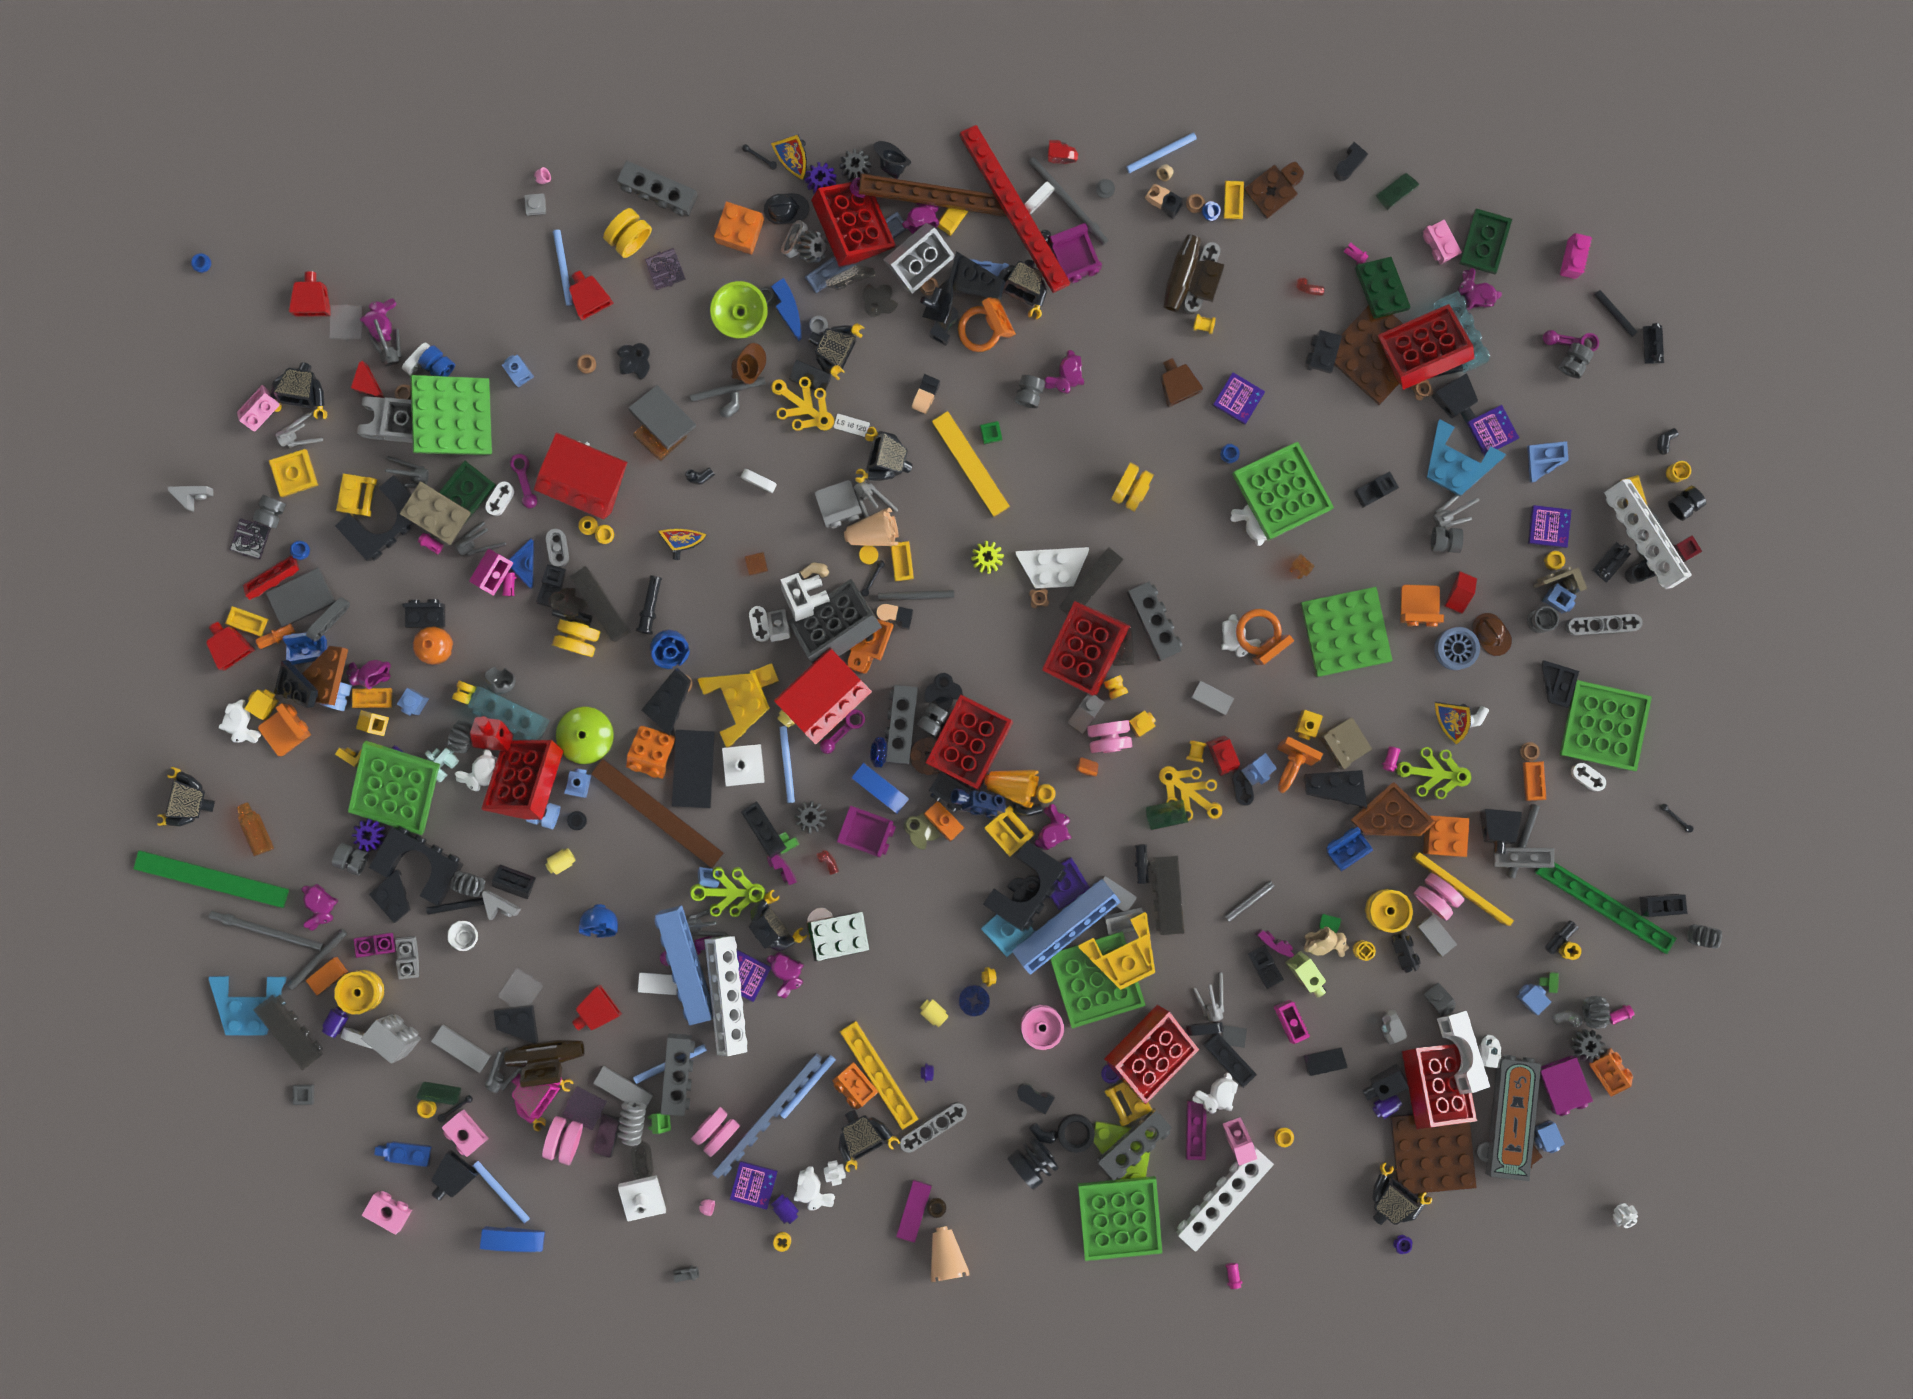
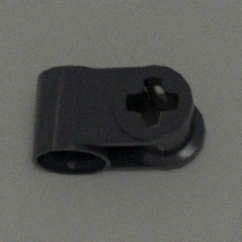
M1647 559L1628 568L1625 572V579L1630 584H1636L1656 576V573L1648 567ZM1635 570L1639 572V578L1635 577Z

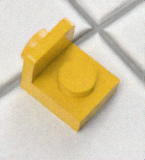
M772 663L750 671V673L756 674L761 688L779 682Z
M348 747L337 750L335 755L352 766L358 767L361 750L357 756V753Z

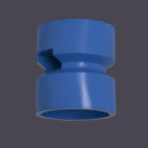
M435 345L426 349L418 360V364L426 371H430L431 376L448 377L455 368V363L447 356L443 357V352Z

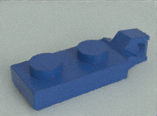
M393 1141L392 1143L387 1142L386 1146L378 1145V1147H375L374 1155L385 1156L384 1161L428 1167L432 1146Z

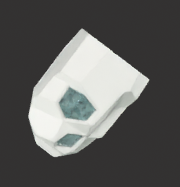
M1487 1035L1482 1039L1478 1048L1483 1066L1500 1068V1043L1493 1035Z

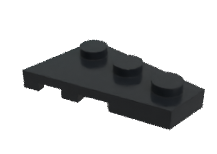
M956 251L950 274L953 291L1001 300L1005 281Z
M678 668L670 674L641 710L669 736L673 734L675 722L679 717V711L691 684V680Z

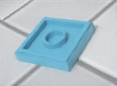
M997 914L981 928L1006 957L1012 953V950L1018 944L1024 942L1035 932L1032 927L1028 931L1025 929L1024 932H1021Z

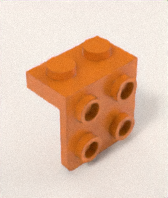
M1403 585L1401 587L1400 623H1407V626L1426 624V627H1438V624L1444 622V615L1439 614L1440 588L1438 586Z
M281 703L276 707L278 712L258 727L261 734L278 756H284L311 736L307 724L297 716L296 709L292 705Z
M640 726L627 754L626 768L634 772L648 774L654 778L663 779L666 771V762L675 743V736H669L667 733Z

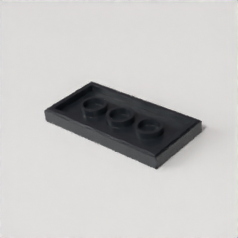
M676 730L672 806L711 808L714 731Z

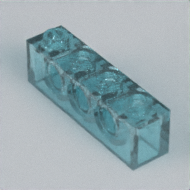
M1459 291L1437 300L1433 304L1435 310L1449 304L1453 311L1458 312V320L1467 331V336L1475 349L1474 359L1462 364L1463 372L1471 371L1490 361L1489 351L1483 346L1481 333L1475 329L1473 324L1474 318L1470 312L1468 313L1466 300L1460 295Z
M477 686L467 706L472 709V713L480 717L484 714L490 717L489 719L501 720L507 725L509 731L524 733L523 737L528 740H541L550 722V719L496 693H492L481 686ZM493 701L495 704V709L492 712H489L487 709V705L489 702ZM507 710L512 711V718L510 720H506L504 717V713ZM524 718H528L530 725L524 729L521 722Z

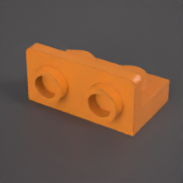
M1612 1048L1607 1049V1053L1600 1056V1059H1594L1593 1062H1589L1590 1067L1611 1097L1632 1086L1633 1075L1628 1068H1624L1620 1055L1617 1052L1614 1053Z
M854 1062L832 1079L835 1089L839 1093H843L847 1098V1103L856 1110L863 1107L878 1093L877 1089Z

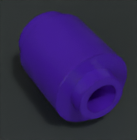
M340 1007L331 1009L322 1025V1032L336 1038L349 1018L346 1015L347 1012H344Z
M1394 1095L1383 1101L1380 1099L1373 1102L1374 1107L1372 1109L1378 1118L1382 1117L1385 1119L1400 1110L1399 1107L1402 1106V1103L1398 1096Z
M783 1194L771 1204L772 1210L784 1224L786 1222L791 1224L798 1218L796 1213L799 1210Z

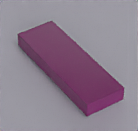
M1187 1100L1186 1160H1206L1207 1111L1204 1109L1203 1104L1196 1103L1193 1100Z
M913 1180L896 1237L915 1243L932 1185Z

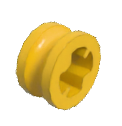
M779 1232L773 1241L775 1249L780 1252L788 1250L791 1244V1237L786 1232ZM778 1238H781L782 1240L785 1238L787 1240L785 1244L787 1245L784 1246L783 1244H781L779 1246Z

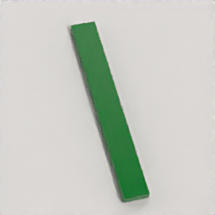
M138 850L133 868L134 870L281 908L285 907L289 893L288 888Z
M1555 862L1554 868H1536L1534 871L1541 878L1664 954H1668L1677 939Z

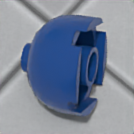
M663 630L657 633L650 644L651 657L655 664L665 669H673L672 666L682 665L688 659L690 653L688 642L684 636L674 630Z
M594 905V908L586 910L580 918L579 933L591 937V933L598 934L597 938L615 936L618 932L617 917L605 905Z

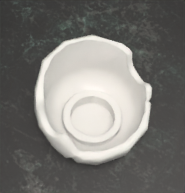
M457 921L448 930V942L458 951H467L474 947L478 941V932L474 925L468 921Z

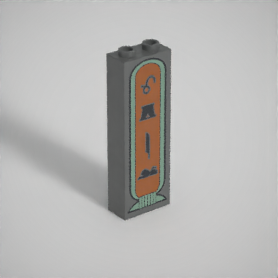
M1504 1055V1058H1501L1500 1068H1496L1487 1153L1488 1161L1485 1174L1491 1177L1522 1181L1530 1180L1541 1064L1535 1062L1534 1058L1523 1057V1060H1516V1056Z

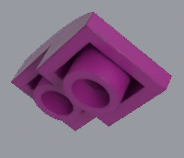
M779 854L772 858L767 856L770 867L774 866L775 870L783 868L781 876L784 883L788 882L791 885L797 882L793 871Z
M1260 929L1255 933L1264 944L1276 952L1291 958L1294 956L1291 952L1293 947L1286 940L1283 942L1278 939L1274 943L1273 940L1275 938L1268 930L1265 932Z
M393 933L354 938L356 958L396 952Z

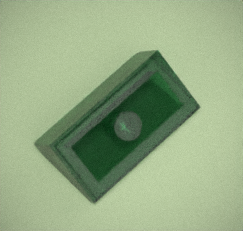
M1405 173L1377 194L1376 197L1388 211L1417 189L1420 184L1409 174Z
M1183 800L1146 807V815L1151 830L1188 823Z
M423 1082L416 1098L455 1105L460 1100L461 1088Z

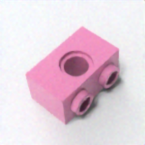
M465 1110L460 1111L442 1127L445 1137L450 1141L452 1140L457 1145V1151L466 1157L471 1155L489 1139ZM461 1130H465L467 1132V1139H463L460 1136Z
M1241 1117L1223 1123L1227 1141L1238 1165L1256 1160L1257 1156L1253 1142Z
M378 1191L372 1196L362 1216L396 1235L401 1231L412 1210L408 1208L406 1203L393 1200L392 1196L387 1192ZM385 1207H389L391 1209V1215H387L385 1213Z

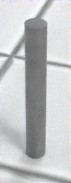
M1271 881L1266 883L1225 915L1229 922L1273 889L1275 887Z

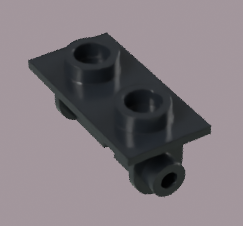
M1653 323L1652 326H1643L1645 364L1664 363L1662 325L1660 323Z
M1616 542L1592 571L1607 583L1631 555L1628 552L1630 548L1625 544L1621 546Z
M1404 931L1401 934L1402 937L1399 934L1392 936L1393 940L1391 942L1396 954L1404 953V955L1398 956L1402 970H1405V973L1413 971L1412 968H1414V971H1417L1421 961L1419 955L1414 953L1412 948L1414 943L1411 935Z

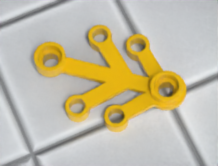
M802 377L799 380V385L803 390L804 401L788 390L787 384L783 380L778 379L772 383L771 389L773 393L784 395L799 406L792 409L779 408L777 410L778 418L785 420L788 417L805 414L815 418L806 421L795 419L792 422L794 430L801 431L803 428L817 426L820 430L827 431L833 427L834 417L831 413L827 412L826 391L818 388L814 392V396L818 399V412L813 408L810 391L811 380L808 377ZM805 379L808 380L807 386L802 385V381ZM777 384L782 385L781 390H776ZM818 391H823V397L819 398L817 396ZM782 410L786 411V415L784 417H780V412ZM824 417L828 419L826 424L821 423V419ZM801 422V427L795 428V423Z
M1166 766L1161 769L1159 778L1167 788L1168 799L1166 805L1168 808L1174 809L1178 805L1174 792L1175 785L1181 790L1182 818L1189 821L1193 818L1189 797L1205 808L1210 818L1217 819L1222 815V806L1219 803H1210L1195 791L1203 789L1214 791L1217 788L1216 780L1208 779L1202 782L1184 783L1180 778L1192 777L1193 779H1199L1202 775L1201 769L1193 767L1189 770L1177 771L1172 766ZM1198 770L1200 774L1194 776L1192 772ZM1171 773L1172 778L1167 779L1165 774ZM1213 782L1215 786L1209 788L1207 784ZM1169 800H1175L1176 804L1171 806ZM1213 808L1218 810V813L1215 815L1211 813ZM1189 811L1191 816L1185 817L1184 812Z

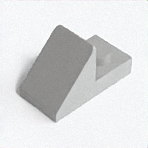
M208 486L168 487V491L186 509L193 512L194 499L206 500L207 497L213 496V488Z
M786 609L767 612L771 642L791 638Z
M1087 693L1067 723L1083 734L1105 702L1097 696Z
M489 890L482 893L489 920L495 918L499 909H502L500 912L508 917L519 914L521 908Z

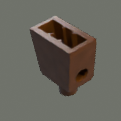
M1173 358L1163 362L1167 372L1161 375L1160 381L1168 408L1202 392V385L1187 364L1177 367Z

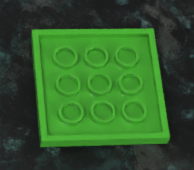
M410 376L413 453L492 454L489 378Z
M1299 442L1293 443L1232 473L1268 541L1334 508Z
M1377 587L1301 602L1317 677L1393 661Z
M1577 680L1570 701L1560 755L1637 771L1652 696Z
M365 741L361 750L348 812L397 828L402 826L410 832L422 835L425 831L440 764Z
M1123 931L1095 939L1102 955L1126 944ZM1078 945L1062 949L1050 959L1071 1028L1146 1006L1139 982L1120 990L1088 958Z
M1156 1176L1078 1183L1085 1261L1162 1253Z

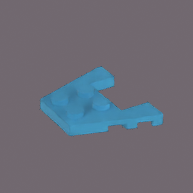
M1439 419L1427 479L1458 496H1462L1499 463L1506 454L1490 446L1481 463L1445 445L1455 427Z
M210 976V986L225 1035H267L275 1014L274 1010L278 1000H280L281 991L287 977H267L266 997H229V976Z

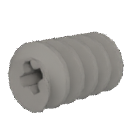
M625 1102L621 1105L623 1110L620 1112L622 1117L619 1119L621 1124L618 1126L620 1131L617 1133V1136L622 1139L621 1141L625 1145H638L642 1140L646 1105L642 1102Z

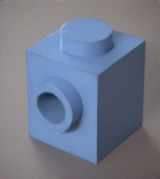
M518 354L508 357L505 363L502 364L518 388L534 377Z
M406 688L397 705L402 707L401 711L409 716L412 714L420 715L429 698L414 689Z
M1264 753L1241 771L1253 786L1258 782L1263 784L1270 779L1269 775L1277 768L1267 754Z
M1526 984L1519 990L1520 994L1517 996L1528 1010L1535 1015H1539L1551 1003L1545 996L1547 992L1540 985Z
M1548 1120L1535 1126L1534 1133L1536 1137L1534 1140L1539 1149L1554 1153L1560 1150L1561 1146L1565 1145L1555 1122Z

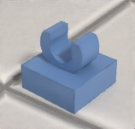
M699 867L698 883L700 885L718 888L719 880L713 877V869Z

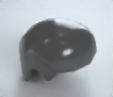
M492 667L484 675L487 688L492 693H508L514 688L516 683L514 673L506 668L499 671L496 667Z

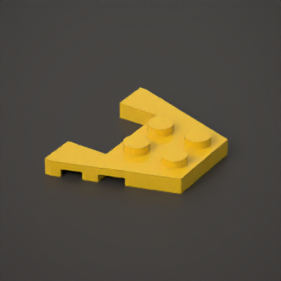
M755 673L697 679L704 695L721 688L734 718L735 725L720 731L726 748L732 746L751 725L770 709Z
M1146 912L1130 919L1138 938L1105 955L1101 954L1094 938L1078 945L1088 958L1120 990L1155 973Z

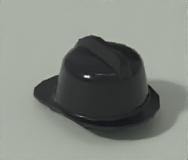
M878 141L874 144V150L880 156V168L894 179H898L906 166L911 164V160L898 147L889 142Z
M776 194L766 201L764 213L765 217L774 224L795 223L807 217L809 214V204L805 197L800 194Z

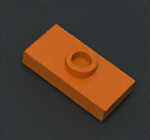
M1544 761L1523 762L1525 801L1546 800Z
M939 801L924 813L926 818L949 842L964 829L958 820Z

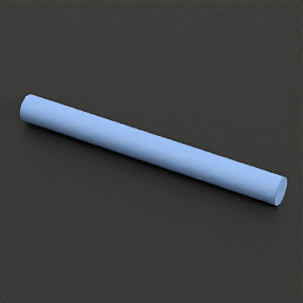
M1193 132L1126 166L1127 171L1131 173L1196 140L1195 133Z
M554 230L553 236L565 302L567 306L573 305V299L569 290L570 281L561 231Z
M782 726L779 727L787 803H794L795 797L787 727Z
M702 1044L696 1047L694 1053H690V1059L707 1051L705 1045ZM683 1053V1054L677 1056L676 1058H677V1059H684V1058H685V1054ZM665 1062L634 1076L635 1083L638 1084L665 1071Z
M832 1055L824 1061L820 1068L781 1111L780 1115L784 1119L836 1061Z
M477 1161L473 1168L525 1224L530 1219L529 1216L484 1166Z

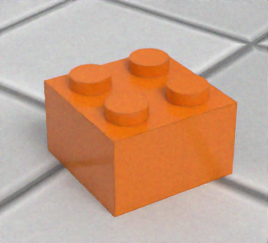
M726 201L714 235L716 243L752 255L764 222L763 214Z
M1429 815L1435 821V824L1424 833L1423 854L1467 857L1469 818Z

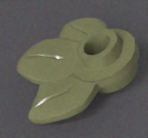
M925 812L917 817H908L904 822V830L910 835L911 843L921 850L926 849L927 841L936 840L941 836L938 829L926 818ZM910 824H915L917 828L911 829Z

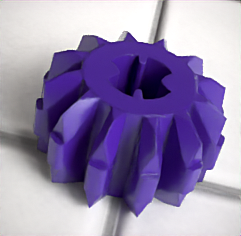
M817 162L816 168L810 165L811 171L805 172L807 177L804 180L808 184L807 188L808 190L813 189L814 194L818 188L836 185L834 180L837 179V176L833 174L834 168H828L827 163L821 167L820 162ZM819 176H823V181H819Z
M367 819L366 822L360 821V826L354 827L357 833H352V837H357V839L353 843L359 844L358 849L363 850L365 848L366 852H371L372 849H379L378 844H383L381 838L386 837V834H381L385 828L379 827L380 822L375 821L373 823L371 819ZM367 832L372 833V836H370L371 839L366 838V835H368Z

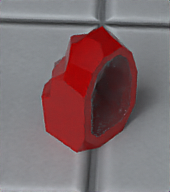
M1049 140L1048 162L1068 164L1075 163L1078 160V153L1074 147L1060 140Z

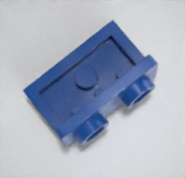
M307 632L283 636V641L286 644V660H289L293 665L315 661L327 649V639L323 635L316 642L306 636Z
M1359 827L1349 829L1344 833L1343 837L1338 840H1332L1326 848L1327 854L1340 871L1348 868L1373 851L1371 845L1361 834Z

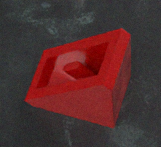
M364 361L359 362L351 389L371 397L385 398L368 364Z
M1459 571L1445 607L1463 614L1475 595L1477 578Z

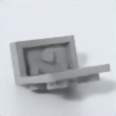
M849 480L815 492L826 528H837L843 522H854L859 520L860 516H863L852 483Z

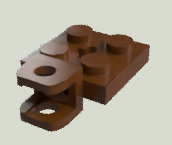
M1291 162L1281 172L1274 164L1245 187L1244 190L1268 219L1298 195L1294 187L1302 181L1304 171L1297 162ZM1268 187H1274L1276 189L1274 191L1275 196H1272L1271 194L1268 196L1266 194L1268 192Z

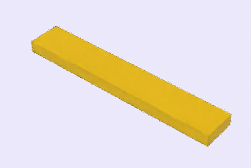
M947 411L932 421L933 425L992 516L995 517L1010 507L950 413Z
M1415 852L1412 855L1414 861L1446 881L1457 892L1503 925L1511 926L1514 922L1509 916L1420 852Z
M857 1021L840 1031L841 1035L901 1129L903 1130L917 1121L919 1118Z

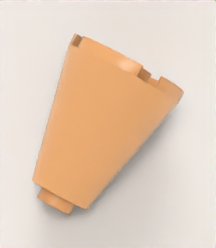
M890 508L883 509L847 526L846 531H844L845 541L849 542L850 545L897 546L898 542H895V538L899 537L895 516L891 517L889 513L892 510Z
M947 1226L936 1228V1232L933 1233L931 1283L936 1282L935 1278L937 1277L939 1281L963 1277V1272L965 1276H969L968 1267L952 1229L948 1230Z

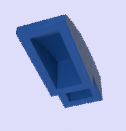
M782 278L771 286L776 297L781 302L776 305V309L796 339L800 341L802 334L799 312L791 289L785 279Z
M865 763L852 776L853 780L897 814L909 800L908 797Z
M485 1226L482 1229L480 1249L541 1252L543 1251L545 1231Z

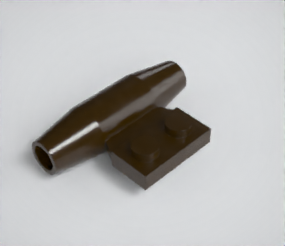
M1195 235L1186 236L1175 257L1168 278L1163 307L1173 312L1179 310L1188 291L1196 298L1213 302L1225 264L1207 259L1198 261L1201 239Z
M553 1040L527 1044L505 1051L504 1058L507 1067H524L520 1077V1085L524 1088L560 1083L562 1074L561 1063L584 1056L585 1048L581 1040Z

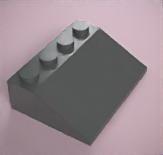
M852 579L828 594L830 602L814 607V615L799 621H795L793 617L788 621L812 663L829 648L840 656L882 628Z

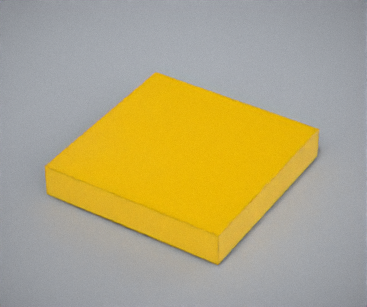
M307 449L269 460L280 497L318 486Z

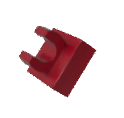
M1693 535L1674 545L1683 562L1702 552Z

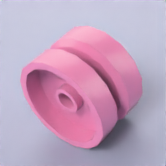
M1129 720L1087 726L1089 737H1101V740L1092 741L1089 744L1091 753H1110L1133 747L1131 737H1119V734L1127 733L1130 730Z
M1430 873L1424 880L1428 888L1419 886L1413 894L1435 915L1447 921L1453 915L1450 906L1458 908L1464 902V898L1446 881Z
M1039 1004L1032 1006L1024 1013L1021 1019L1020 1028L1023 1038L1035 1049L1047 1050L1053 1048L1060 1042L1063 1036L1064 1024L1062 1018L1054 1008L1048 1005ZM1041 1024H1044L1046 1027L1044 1031L1042 1029L1041 1031L1039 1030Z
M719 1107L713 1115H709L691 1138L697 1145H701L707 1138L710 1140L703 1150L710 1158L740 1127L734 1119H730L724 1126L721 1125L728 1114L722 1107Z
M556 1116L547 1133L542 1158L552 1161L558 1155L559 1163L569 1166L575 1156L581 1138L583 1123L572 1121L567 1127L566 1118Z

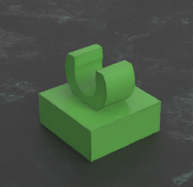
M786 832L779 835L787 847L781 851V854L800 844L796 837L790 840Z
M1550 972V978L1540 977L1539 985L1549 986V992L1557 993L1559 972Z
M657 1112L648 1116V1119H652V1126L648 1127L649 1130H652V1134L671 1131L670 1115H663L661 1112Z

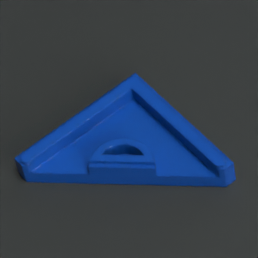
M532 539L525 543L509 559L513 562L511 566L513 572L530 589L533 587L534 541Z

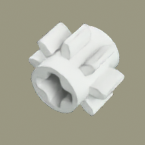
M837 1160L828 1162V1167L824 1168L826 1182L832 1181V1186L842 1184L841 1179L846 1178L844 1165L838 1164Z
M1623 1203L1614 1209L1613 1220L1617 1226L1623 1225L1624 1228H1630L1637 1223L1638 1212L1633 1205L1628 1207L1626 1203Z

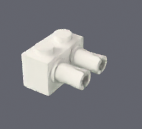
M799 573L780 579L782 592L795 621L814 615V607L830 602L826 590L809 596L807 593L809 590L823 586L819 575L802 580Z

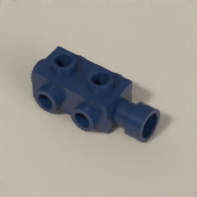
M955 788L951 793V802L958 805L962 804V810L968 811L972 815L982 814L986 815L987 818H997L998 815L1005 813V797L1001 795H991L984 791H971L967 793L963 789Z

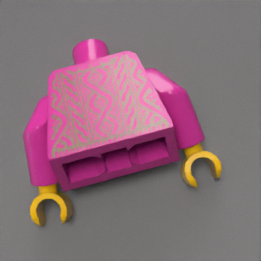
M519 1073L512 1080V1083L517 1086L512 1093V1097L515 1099L514 1103L517 1114L529 1124L533 1123L535 1131H541L537 1123L546 1125V1120L541 1118V1115L560 1090L558 1086L561 1085L562 1089L568 1092L570 1089L566 1088L564 1084L566 1082L573 1084V1081L571 1079L562 1080L561 1077L560 1083L522 1088L520 1085L521 1074Z

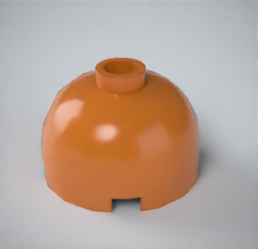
M426 627L415 635L413 650L416 657L422 662L430 665H439L451 656L453 641L445 630L438 627Z

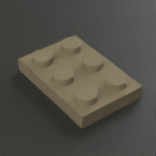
M420 481L400 514L451 545L471 512Z

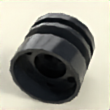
M1032 1136L1029 1141L1033 1148L1024 1143L1023 1146L1027 1153L1024 1155L1019 1150H1016L1008 1157V1161L1027 1185L1035 1190L1043 1183L1040 1175L1041 1172L1050 1177L1052 1174L1047 1167L1050 1166L1054 1171H1057L1059 1167L1047 1147Z

